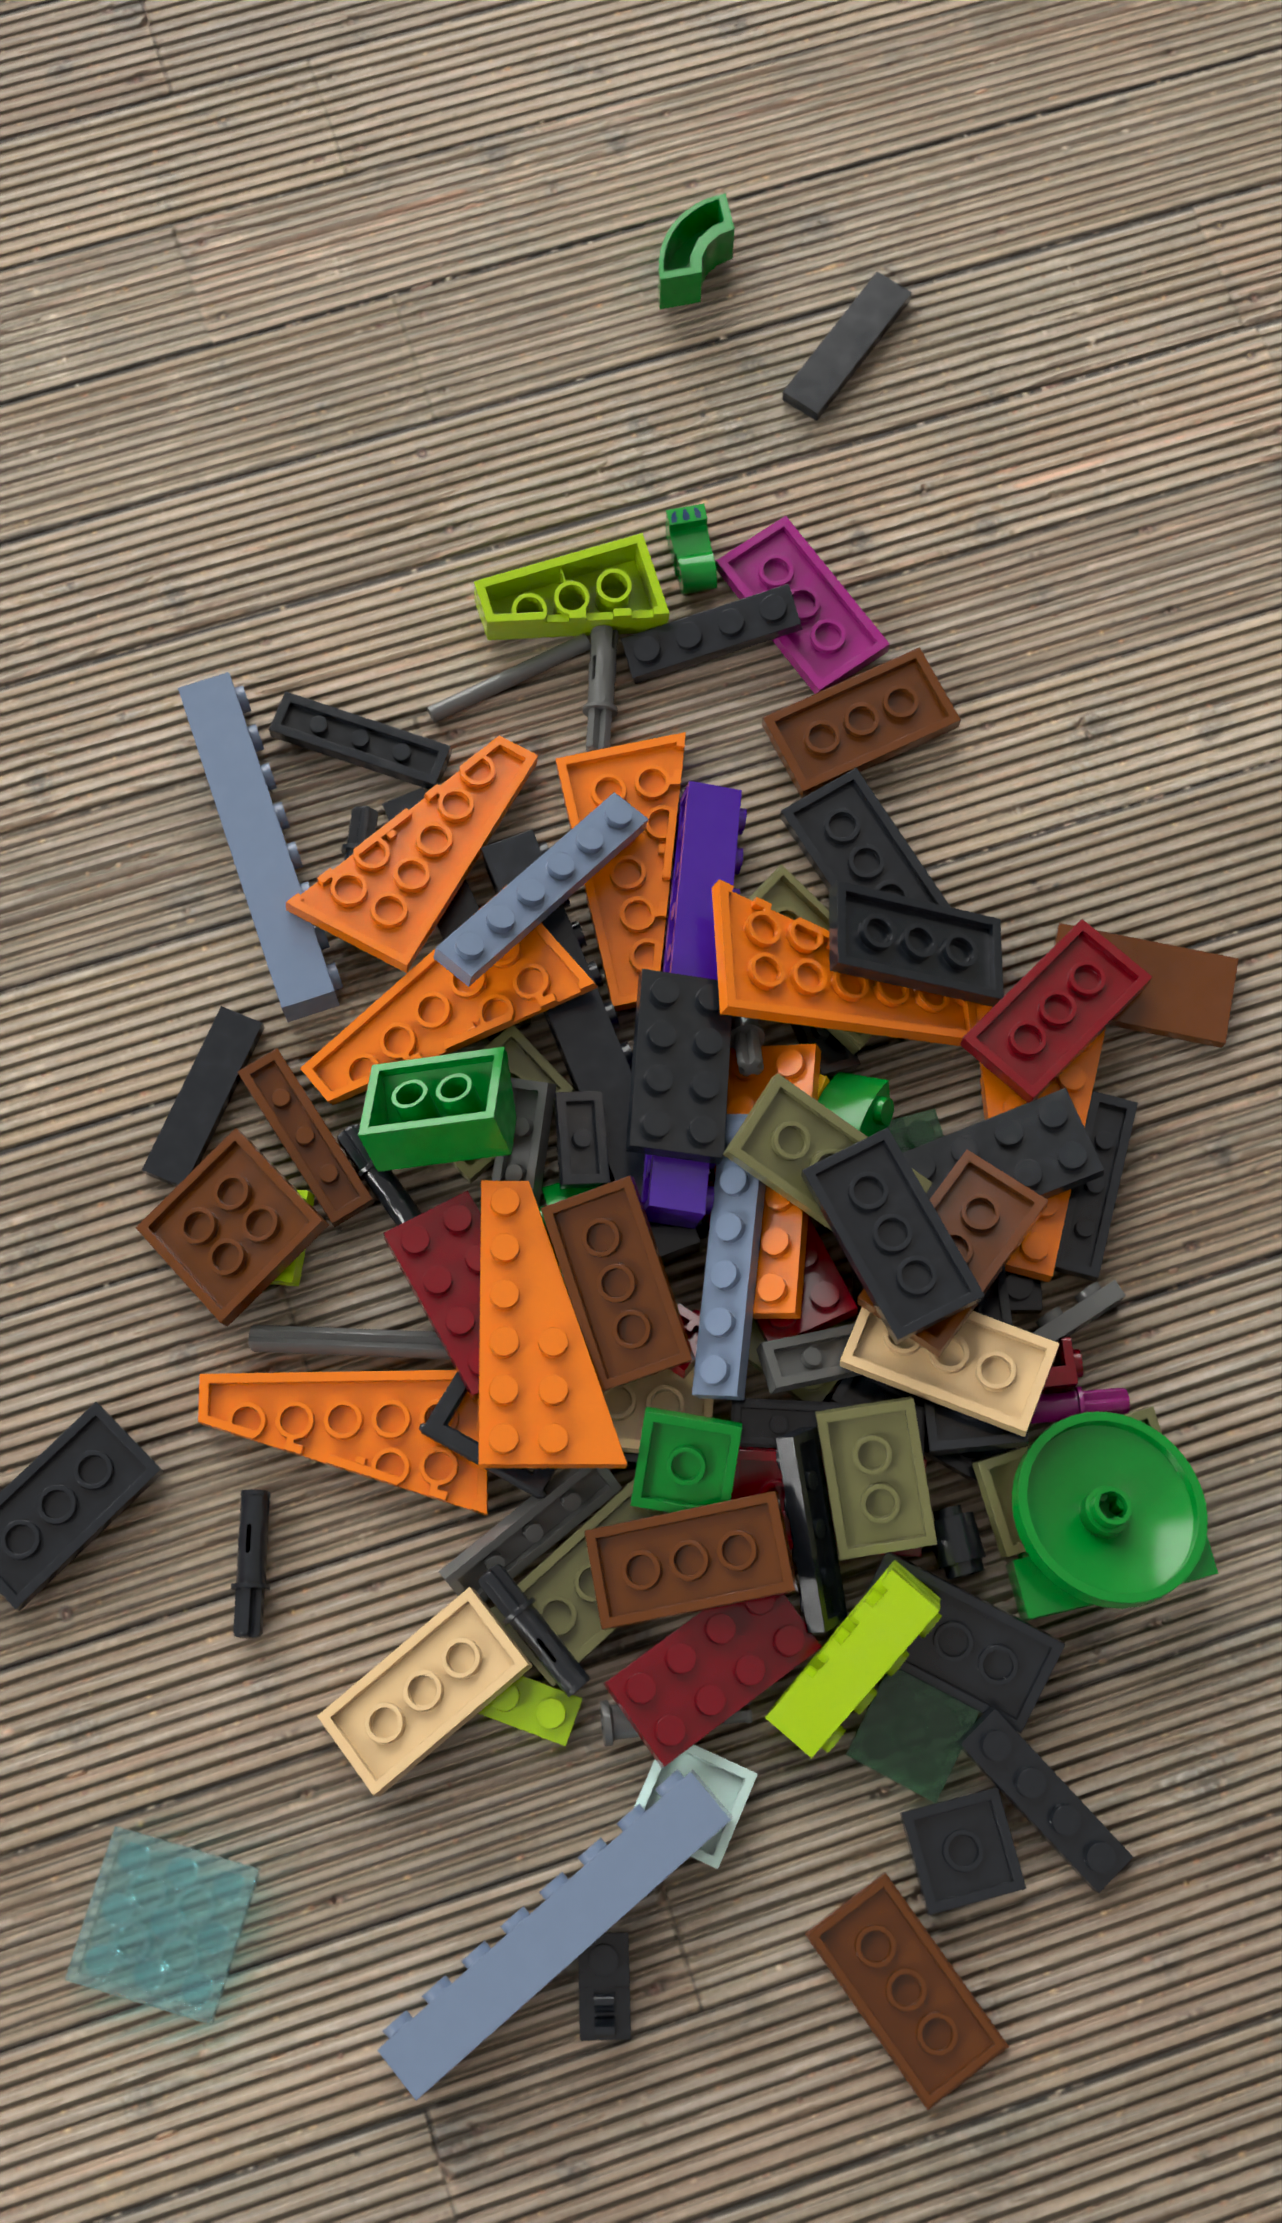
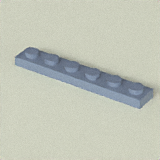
M614 792L435 948L433 958L469 987L646 829L649 819Z
M726 1114L724 1152L748 1114ZM724 1156L720 1164H716L715 1193L711 1210L692 1395L699 1399L744 1400L766 1185L726 1156Z

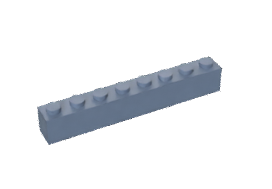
M227 672L179 687L180 697L287 1022L340 1006L335 991L342 989L343 985L336 964L333 962L326 965L322 953L323 949L330 947L325 931L286 911V902L297 893L300 895L310 888L308 881L299 884L295 870L302 868L303 864L295 841L286 844L282 830L290 828L282 802L276 804L272 802L269 791L276 789L277 786L269 763L262 765L259 763L256 752L264 750L256 724L247 726L243 713L250 712L251 708L243 685L235 688L230 673Z
M677 1769L655 1789L661 1798L648 1810L645 1811L639 1803L616 1823L623 1832L607 1845L602 1838H599L578 1857L584 1866L568 1879L561 1872L539 1892L545 1901L532 1913H529L524 1906L500 1926L506 1936L492 1948L484 1940L461 1961L467 1968L462 1975L453 1983L445 1975L422 1995L428 2005L417 2015L412 2017L405 2010L383 2030L388 2040L377 2051L416 2101L731 1821L732 1815L694 1770L684 1777Z

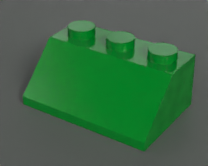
M505 1047L372 1065L358 1136L377 1171L512 1155L517 1118L508 1054Z

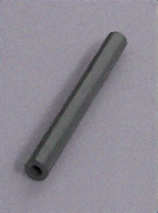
M583 633L427 707L428 713L432 721L437 723L591 650L590 642Z

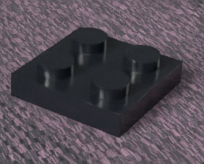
M998 1787L900 1812L928 1915L1027 1889Z

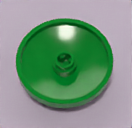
M1086 1412L1072 1415L1058 1421L1045 1430L1027 1449L1016 1470L1012 1487V1510L1020 1540L1038 1569L1053 1584L1071 1596L1086 1603L1106 1608L1126 1609L1140 1607L1161 1599L1177 1588L1192 1573L1199 1562L1204 1550L1208 1529V1514L1203 1490L1185 1456L1170 1440L1149 1425L1132 1417L1111 1412Z

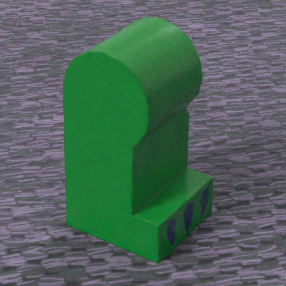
M705 504L666 510L665 532L675 576L678 578L682 595L717 589L716 565L707 527Z

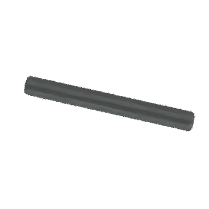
M252 1325L248 1338L249 1348L254 1352L451 1360L436 1332Z

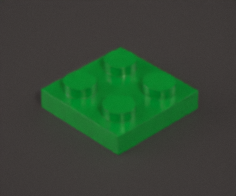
M646 1407L630 1506L671 1513L731 1500L743 1423Z

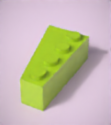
M643 533L474 581V601L487 640L579 636L583 633L586 636H591V629L600 625L613 627V630H618L619 634H634L667 624L669 621L670 613Z
M894 1560L769 1709L765 1718L809 1757L812 1758L820 1748L828 1753L846 1731L841 1726L844 1720L853 1710L860 1715L878 1693L873 1688L885 1673L892 1677L910 1655L906 1651L909 1645L918 1635L924 1638L940 1620L942 1615L938 1612L940 1611L941 1598L899 1562Z

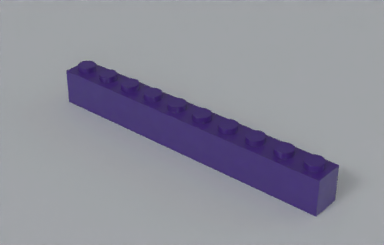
M689 781L679 801L663 972L718 980L712 887L719 879L734 886V876L739 875L742 867L743 848L737 847L738 835L743 834L747 818V809L740 808L742 790ZM733 888V892L740 895V889ZM645 1154L641 1200L649 1222L695 1229L704 1215L711 1213L715 1191L713 1186H708L709 1170H714L716 1164Z

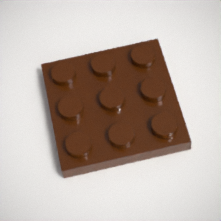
M235 1128L136 1229L216 1319L228 1327L329 1224L240 1130Z

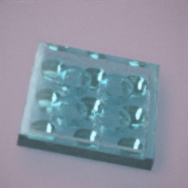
M115 1826L65 1980L201 2022L214 2023L261 1868L124 1827Z

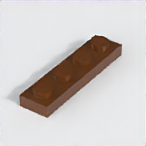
M278 1048L238 1071L240 1078L334 1228L374 1204L371 1195Z

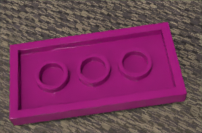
M787 516L782 517L716 560V571L739 599L789 584L802 630L772 639V641L814 694L845 681L888 652L890 643Z

